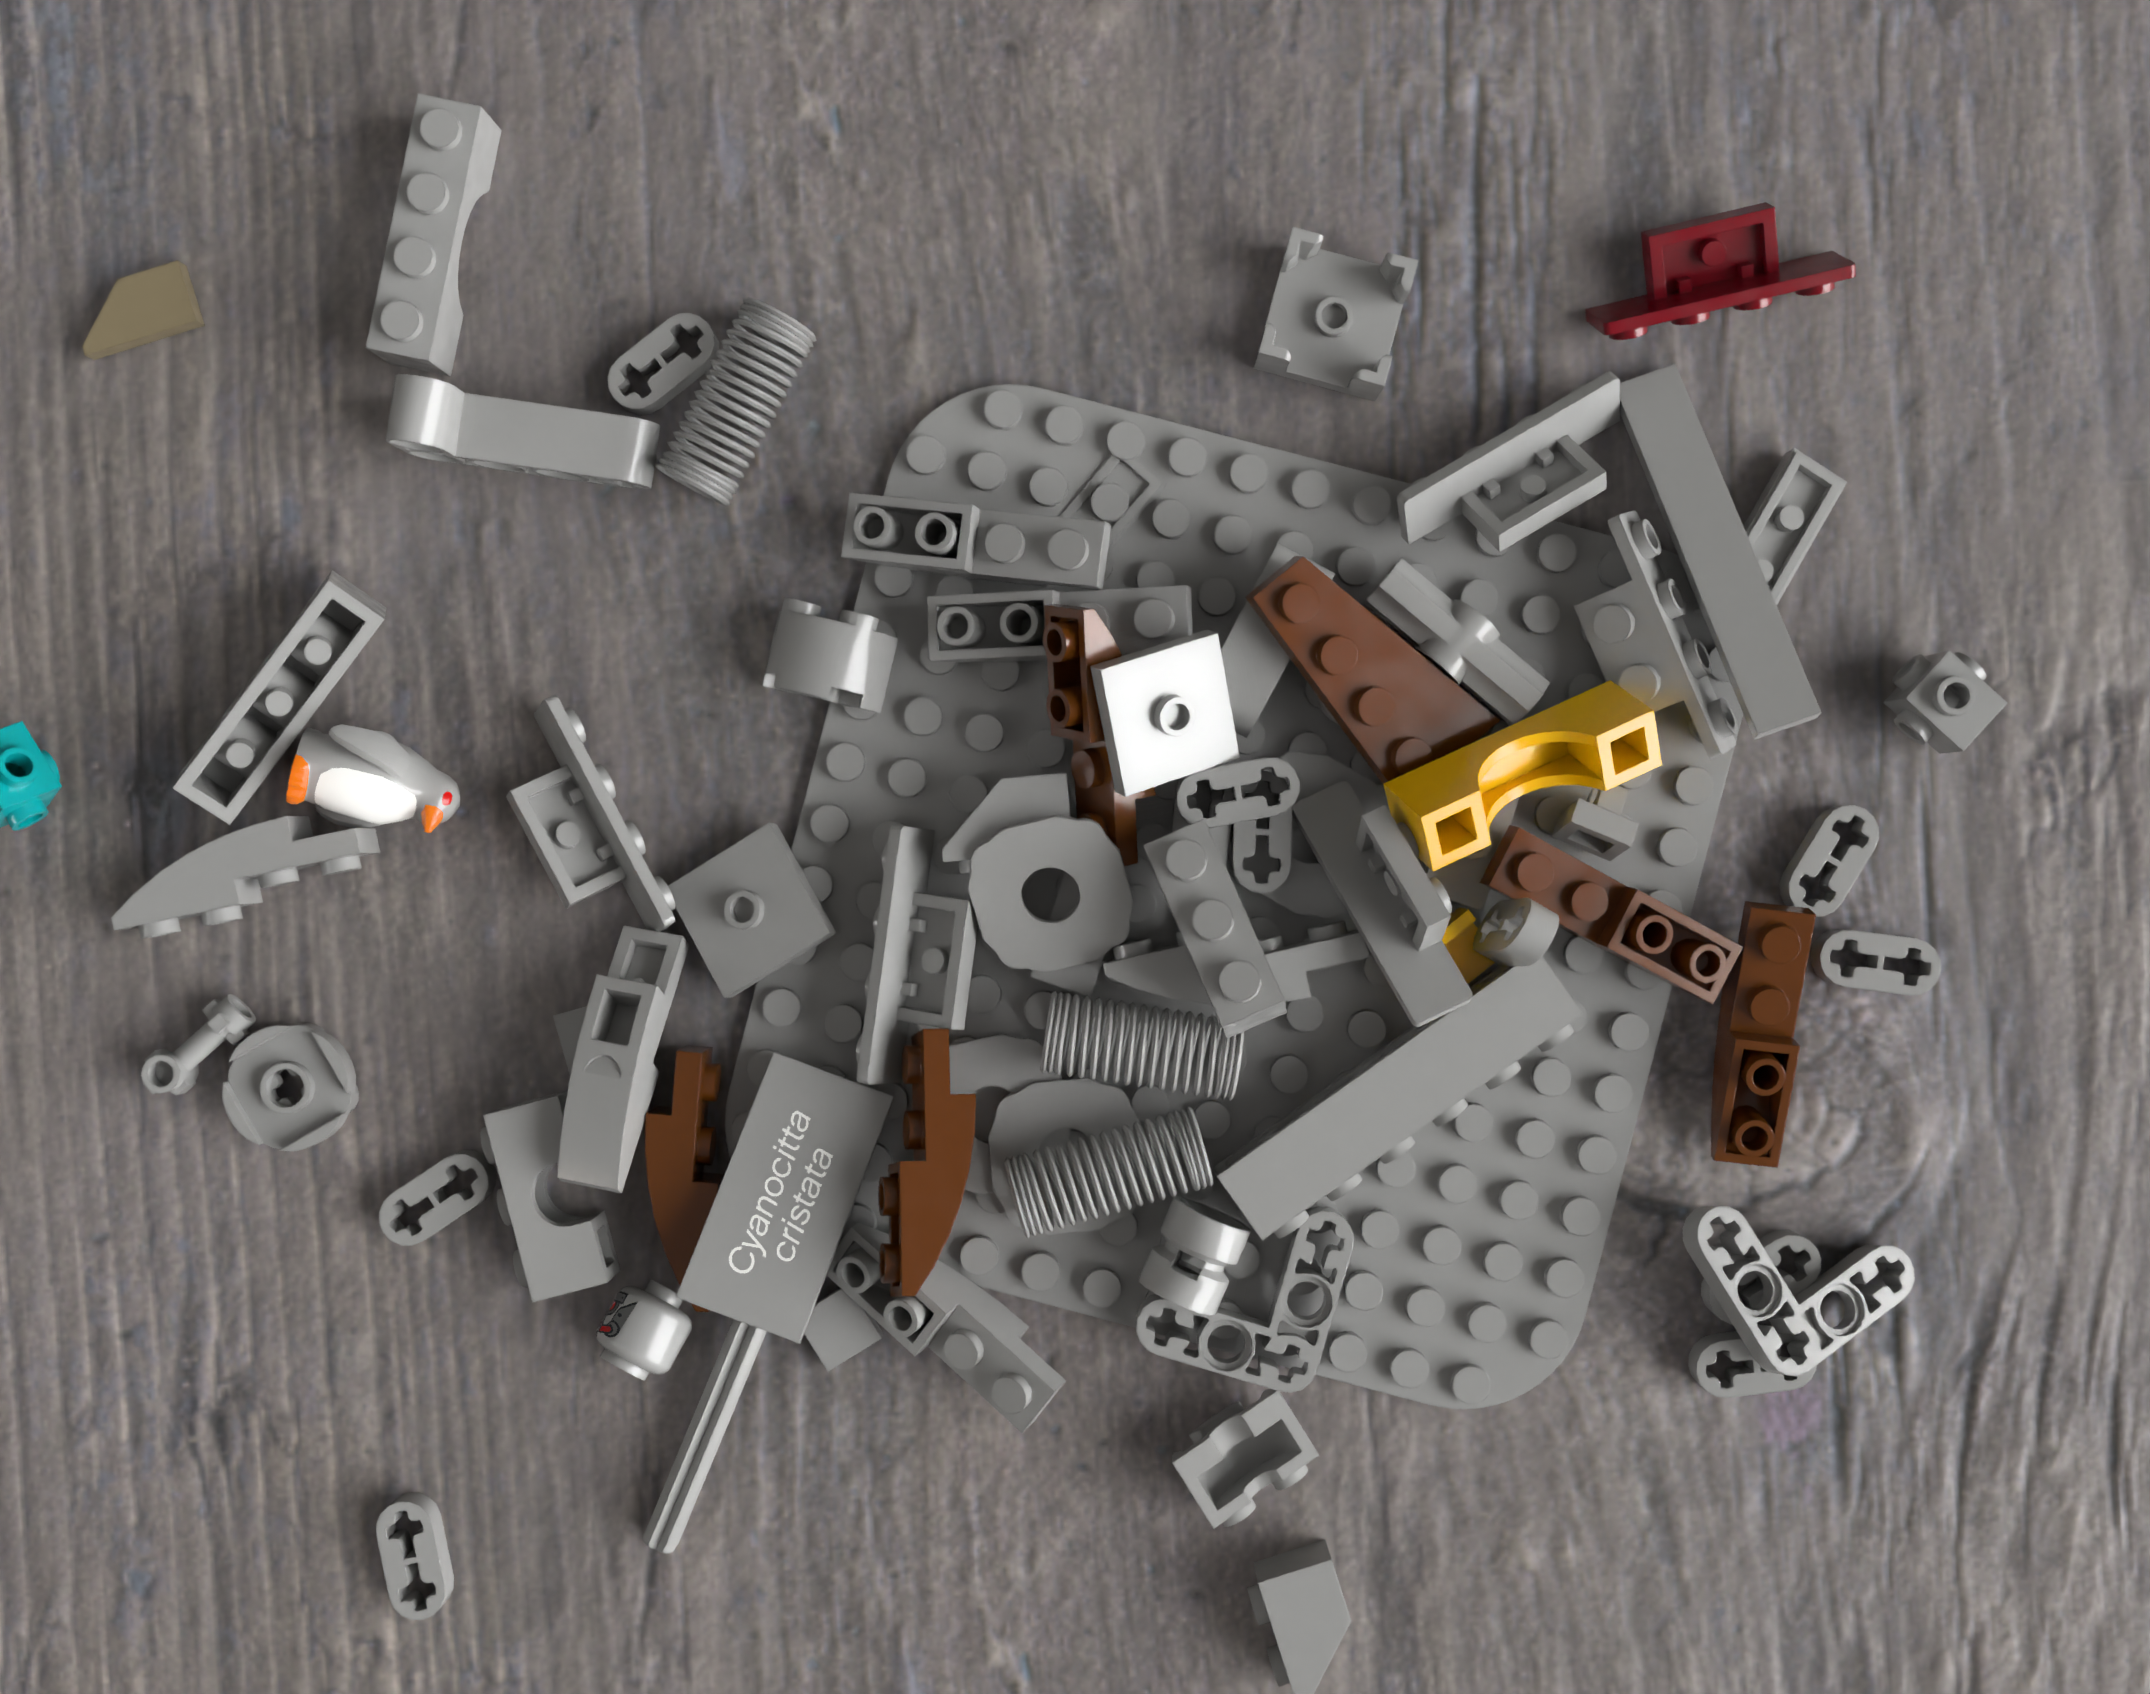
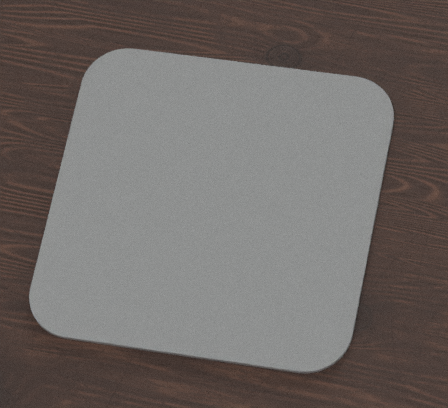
M1004 384L982 387L960 394L940 405L928 414L909 434L893 462L883 496L971 504L983 510L1059 517L1086 486L1085 482L1111 453L1120 462L1071 518L1106 521L1111 525L1112 529L1118 520L1125 516L1130 506L1149 485L1147 481L1123 462L1139 457L1167 481L1168 484L1112 549L1108 551L1103 590L1187 585L1191 587L1193 634L1204 630L1217 632L1220 647L1222 648L1247 602L1245 597L1254 589L1277 544L1280 543L1334 572L1335 575L1332 581L1410 646L1415 648V645L1398 631L1391 628L1364 603L1385 575L1402 558L1452 601L1459 599L1481 613L1500 633L1498 639L1550 682L1544 695L1520 721L1606 682L1574 605L1632 581L1616 541L1611 535L1552 521L1499 552L1463 514H1460L1408 545L1401 537L1397 496L1400 492L1407 489L1411 485L1410 483L1028 385ZM1661 549V554L1656 556L1666 580L1673 579L1683 594L1687 612L1682 615L1691 639L1698 638L1706 648L1712 664V673L1707 676L1717 699L1724 698L1729 703L1735 715L1739 732L1743 717L1742 709L1705 619L1694 612L1698 602L1680 558L1672 552ZM866 562L853 612L878 618L879 622L876 631L898 638L881 713L834 702L829 703L791 849L837 934L758 981L756 984L726 1102L725 1134L730 1160L773 1052L859 1083L857 1081L858 1061L856 1058V1047L863 1033L867 1003L865 981L872 966L876 936L873 921L875 912L880 905L884 876L882 854L888 842L892 825L935 830L927 893L971 900L968 891L971 873L959 874L958 861L943 862L942 849L1001 778L1067 773L1071 817L1077 819L1075 780L1071 771L1073 740L1051 735V724L1046 708L1047 696L1049 694L1047 661H929L927 596L1050 589L1058 592L1097 589L1047 584V587L923 572ZM1291 659L1248 737L1245 738L1236 733L1240 758L1218 765H1229L1265 757L1279 758L1290 751H1302L1307 754H1325L1374 781L1387 800L1382 782L1340 725L1330 721L1323 714L1318 703L1317 694ZM1459 684L1464 691L1500 720L1478 740L1510 726L1464 686ZM1683 700L1654 712L1662 765L1618 785L1628 790L1621 816L1640 823L1632 846L1612 861H1608L1551 837L1560 813L1578 798L1586 801L1590 791L1593 789L1592 787L1561 785L1526 793L1519 798L1511 825L1520 827L1628 887L1638 889L1690 918L1735 746L1725 754L1710 759ZM1738 732L1733 735L1735 742L1737 740ZM1178 779L1155 786V796L1135 800L1138 863L1124 866L1126 874L1131 875L1129 885L1134 903L1130 916V931L1122 943L1150 938L1153 949L1178 943L1175 932L1180 931L1173 918L1143 846L1171 833L1174 795ZM1199 781L1196 783L1197 792L1190 797L1196 798L1197 808H1200L1203 818H1208L1210 801L1221 799L1223 793L1222 790H1211L1208 781ZM1292 816L1291 855L1305 863H1318V859ZM1228 857L1226 862L1227 871L1258 939L1282 935L1284 945L1309 940L1308 928L1337 921H1345L1347 931L1357 929L1347 910L1340 916L1331 919L1315 915H1297L1261 893L1245 889L1234 877ZM1417 858L1425 871L1426 864H1424L1419 858ZM1043 868L1035 871L1026 879L1022 887V899L1030 913L1040 919L1049 921L1065 871L1057 868ZM1490 889L1483 911L1451 902L1452 912L1459 907L1469 909L1476 918L1474 924L1478 928L1486 914L1496 903L1502 900H1509V898ZM978 924L964 1030H949V1045L997 1034H1006L1021 1039L1030 1038L1044 1045L1052 992L1056 990L1059 994L1062 991L1064 995L1069 992L1071 999L1074 994L1079 996L1078 1020L1085 995L1031 978L1032 970L1008 967L984 941ZM1558 927L1553 941L1543 954V958L1583 1013V1015L1570 1023L1574 1032L1562 1043L1548 1051L1541 1052L1539 1047H1536L1517 1061L1521 1067L1519 1072L1500 1086L1488 1089L1486 1084L1469 1094L1464 1098L1468 1104L1467 1108L1451 1121L1439 1127H1436L1433 1121L1415 1132L1411 1135L1415 1144L1397 1159L1383 1164L1379 1158L1359 1172L1362 1181L1343 1197L1330 1201L1326 1195L1308 1208L1312 1209L1318 1206L1331 1207L1340 1212L1350 1224L1354 1235L1353 1251L1316 1375L1432 1406L1449 1409H1477L1510 1401L1530 1391L1555 1371L1573 1347L1586 1316L1669 1000L1671 984ZM1113 948L1105 954L1103 960L1115 958ZM1369 948V958L1307 971L1306 974L1312 997L1287 1001V1013L1244 1031L1238 1082L1235 1095L1230 1101L1227 1098L1222 1100L1221 1097L1216 1099L1213 1095V1085L1211 1095L1207 1098L1204 1094L1209 1064L1211 1032L1204 1059L1200 1092L1197 1096L1193 1093L1197 1066L1199 1033L1193 1056L1188 1092L1183 1094L1181 1089L1188 1030L1180 1064L1177 1089L1173 1093L1170 1090L1176 1032L1166 1084L1162 1091L1158 1086L1164 1033L1154 1086L1151 1089L1147 1086L1152 1035L1143 1082L1140 1087H1137L1135 1084L1140 1037L1131 1083L1128 1085L1124 1083L1128 1039L1120 1080L1116 1084L1113 1082L1116 1041L1109 1076L1105 1082L1101 1079L1103 1043L1098 1073L1094 1080L1105 1085L1117 1086L1125 1092L1131 1108L1141 1122L1144 1133V1122L1147 1118L1152 1121L1156 1129L1155 1119L1158 1115L1163 1117L1167 1126L1166 1116L1169 1112L1174 1114L1175 1110L1180 1112L1182 1108L1184 1110L1188 1107L1193 1109L1207 1153L1213 1185L1212 1187L1206 1186L1205 1189L1200 1187L1199 1191L1193 1189L1176 1138L1188 1187L1186 1194L1181 1191L1166 1145L1177 1190L1176 1196L1185 1197L1217 1209L1242 1222L1251 1230L1238 1263L1225 1266L1223 1270L1229 1280V1284L1220 1302L1219 1307L1267 1321L1293 1232L1283 1238H1277L1275 1233H1272L1264 1240H1261L1217 1178L1214 1166L1414 1026ZM1103 962L1092 995L1089 997L1091 999L1090 1018L1094 1001L1098 997L1102 1000V1016L1106 1001L1109 999L1113 1001V1019L1117 1004L1121 1000L1125 1004V1018L1129 1004L1132 1002L1137 1006V1017L1140 1007L1145 1004L1148 1007V1019L1154 1006L1159 1008L1160 1018L1163 1010L1167 1007L1171 1011V1018H1173L1175 1011L1179 1009L1183 1013V1021L1186 1013L1189 1011L1194 1014V1020H1196L1201 1012L1206 1017V1023L1212 1014L1217 1018L1211 1004L1169 999L1134 989L1105 976ZM1495 962L1484 972H1482L1479 976H1477L1470 983H1468V986H1471L1476 981L1484 977L1486 974H1488L1493 969L1498 967L1499 964ZM909 1022L906 1045H911V1036L922 1029L943 1028ZM1092 1045L1086 1069V1074L1084 1076L1090 1078ZM1080 1047L1074 1074L1070 1077L1067 1075V1049L1063 1071L1061 1073L1062 1079L1080 1078L1078 1076ZM903 1078L901 1083L872 1085L859 1083L894 1096V1100L839 1244L850 1228L856 1223L889 1234V1216H881L879 1212L878 1186L880 1177H888V1165L899 1161H914L913 1150H906L903 1142L904 1113L906 1110H912V1084H904ZM997 1086L983 1087L972 1093L976 1094L974 1136L985 1142H988V1135L995 1120L996 1108L999 1102L1011 1094L1009 1091ZM1071 1128L1069 1140L1075 1146L1080 1163L1081 1158L1077 1143L1079 1137L1085 1140L1092 1159L1088 1137L1079 1130ZM1157 1152L1156 1156L1166 1194L1164 1201L1159 1198L1146 1159L1155 1198L1153 1204L1148 1202L1142 1184L1141 1192L1144 1202L1142 1207L1136 1205L1130 1215L1118 1219L1098 1231L1041 1235L1037 1233L1036 1236L1031 1235L1027 1238L1024 1236L1021 1227L1012 1224L1008 1220L1004 1208L995 1193L980 1195L964 1191L950 1236L938 1260L979 1287L1136 1328V1313L1141 1303L1154 1294L1139 1283V1277L1152 1246L1164 1245L1166 1241L1160 1228L1173 1200ZM1067 1153V1157H1066V1158H1067V1161H1068V1164H1069V1168H1070V1171H1071V1166H1070L1069 1157H1068V1153ZM1324 1221L1320 1230L1309 1229L1307 1237L1315 1244L1312 1264L1310 1265L1300 1258L1296 1268H1313L1329 1278L1333 1269H1324L1322 1267L1321 1259L1323 1252L1329 1244L1338 1246L1341 1238L1333 1232L1332 1222ZM1183 1252L1180 1259L1200 1269L1205 1264V1261ZM1301 1282L1290 1290L1287 1304L1292 1312L1298 1315H1312L1320 1309L1324 1294L1318 1285L1312 1282ZM1164 1308L1160 1317L1149 1316L1147 1322L1154 1326L1155 1333L1166 1336L1170 1330H1175L1188 1334L1190 1342L1197 1344V1331L1205 1318L1195 1315L1193 1317L1194 1328L1192 1329L1177 1324L1174 1319V1310ZM1223 1325L1211 1332L1207 1346L1239 1354L1244 1346V1335L1233 1326ZM1255 1335L1256 1346L1253 1359L1258 1360V1355L1273 1359L1277 1365L1291 1368L1297 1366L1302 1368L1304 1362L1298 1358L1295 1345H1288L1284 1354H1276L1264 1350L1262 1341L1266 1337L1265 1335Z

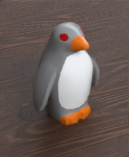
M340 724L333 726L329 730V734H323L319 730L307 727L301 737L292 764L286 802L299 804L307 801L315 804L316 811L322 817L334 824L350 828L375 827L417 819L422 822L424 832L431 833L440 823L446 822L458 811L460 807V790L457 783L450 776L439 771L410 747L397 742L390 734Z

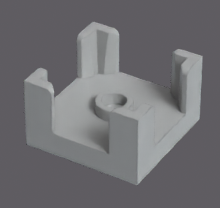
M1293 227L1284 253L1253 369L1376 401L1385 387L1392 361L1390 351L1403 304L1410 293L1419 260L1386 253L1381 265L1320 249L1323 235Z

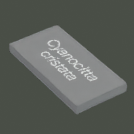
M773 1052L676 1298L800 1344L892 1106L894 1096Z

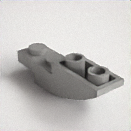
M849 493L841 557L878 565L981 580L1047 587V584L1103 590L1111 525L1106 521L983 510L971 504Z
M1187 585L1058 592L1050 589L927 596L929 661L932 662L1047 661V655L1043 646V632L1045 629L1044 605L1049 604L1095 609L1113 636L1122 656L1193 634L1191 587Z
M283 816L234 831L189 852L155 875L136 891L111 917L113 929L139 928L140 938L147 939L181 932L179 920L201 916L203 926L243 919L241 907L263 903L261 888L300 881L298 870L320 865L322 876L361 869L359 857L380 853L376 829L352 828L313 836L309 816Z
M1337 921L1308 928L1309 940L1284 945L1282 935L1258 939L1285 1002L1312 997L1306 974L1307 971L1369 958L1368 947L1358 929L1347 931L1345 921ZM1180 931L1175 932L1177 944L1153 949L1150 938L1135 940L1113 947L1115 958L1103 960L1106 977L1134 989L1169 999L1211 1004Z
M623 926L608 975H596L576 1047L564 1109L557 1176L562 1182L622 1193L660 1073L653 1064L690 946L681 935Z
M860 1223L852 1226L837 1247L827 1276L914 1356L928 1346L1012 1425L1023 1433L1037 1419L1066 1382L1062 1376L1021 1340L1029 1326L974 1282L937 1260L934 1268L915 1296L890 1297V1283L883 1284L879 1272L880 1246L882 1243H889V1234Z

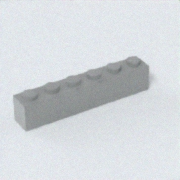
M1543 956L1530 966L1503 967L1499 965L1469 986L1473 995L1468 1004L1420 1027H1411L1214 1166L1217 1178L1261 1240H1264L1272 1233H1275L1277 1238L1289 1235L1308 1220L1309 1214L1306 1212V1209L1326 1195L1330 1201L1343 1197L1362 1181L1359 1172L1379 1158L1383 1164L1397 1159L1415 1144L1411 1136L1431 1121H1433L1436 1127L1451 1121L1467 1108L1468 1104L1464 1098L1484 1084H1486L1488 1089L1500 1086L1519 1072L1521 1067L1517 1061L1536 1047H1539L1541 1052L1548 1051L1562 1043L1574 1032L1570 1023L1583 1015V1013Z

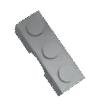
M1205 819L1144 844L1143 846L1150 865L1183 936L1226 1039L1287 1013L1284 996Z
M568 1090L505 1106L483 1115L486 1126L481 1128L480 1133L482 1149L487 1161L490 1164L496 1163L502 1185V1188H499L497 1191L499 1213L504 1224L507 1226L512 1225L518 1246V1249L513 1253L514 1270L519 1284L522 1287L529 1288L532 1303L608 1283L620 1272L605 1210L584 1216L569 1215L559 1210L553 1204L548 1194L547 1180L554 1164L559 1162L560 1140Z

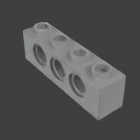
M331 570L182 769L173 789L230 825L385 620L386 607Z

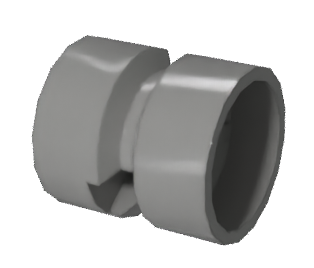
M1175 1196L1160 1228L1166 1241L1164 1245L1152 1246L1140 1274L1139 1283L1154 1294L1183 1308L1200 1314L1215 1315L1229 1284V1280L1223 1270L1225 1266L1238 1263L1251 1230L1242 1222L1217 1209L1185 1197ZM1183 1252L1205 1261L1203 1268L1200 1269L1180 1260Z

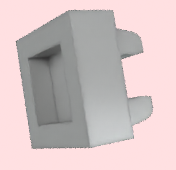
M1620 786L1607 791L1593 788L1586 801L1578 798L1560 813L1551 837L1612 861L1632 846L1640 824L1621 816L1628 790Z

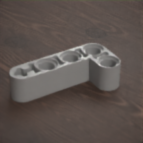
M397 374L394 378L386 442L410 455L429 460L628 489L651 490L661 425L649 420L624 415L464 393L456 386L441 380L417 375Z

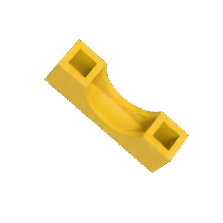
M1609 680L1384 783L1390 814L1396 824L1403 822L1408 826L1419 849L1418 858L1432 871H1436L1491 845L1489 827L1494 816L1506 804L1526 793L1561 785H1580L1607 791L1661 766L1662 761L1654 710Z

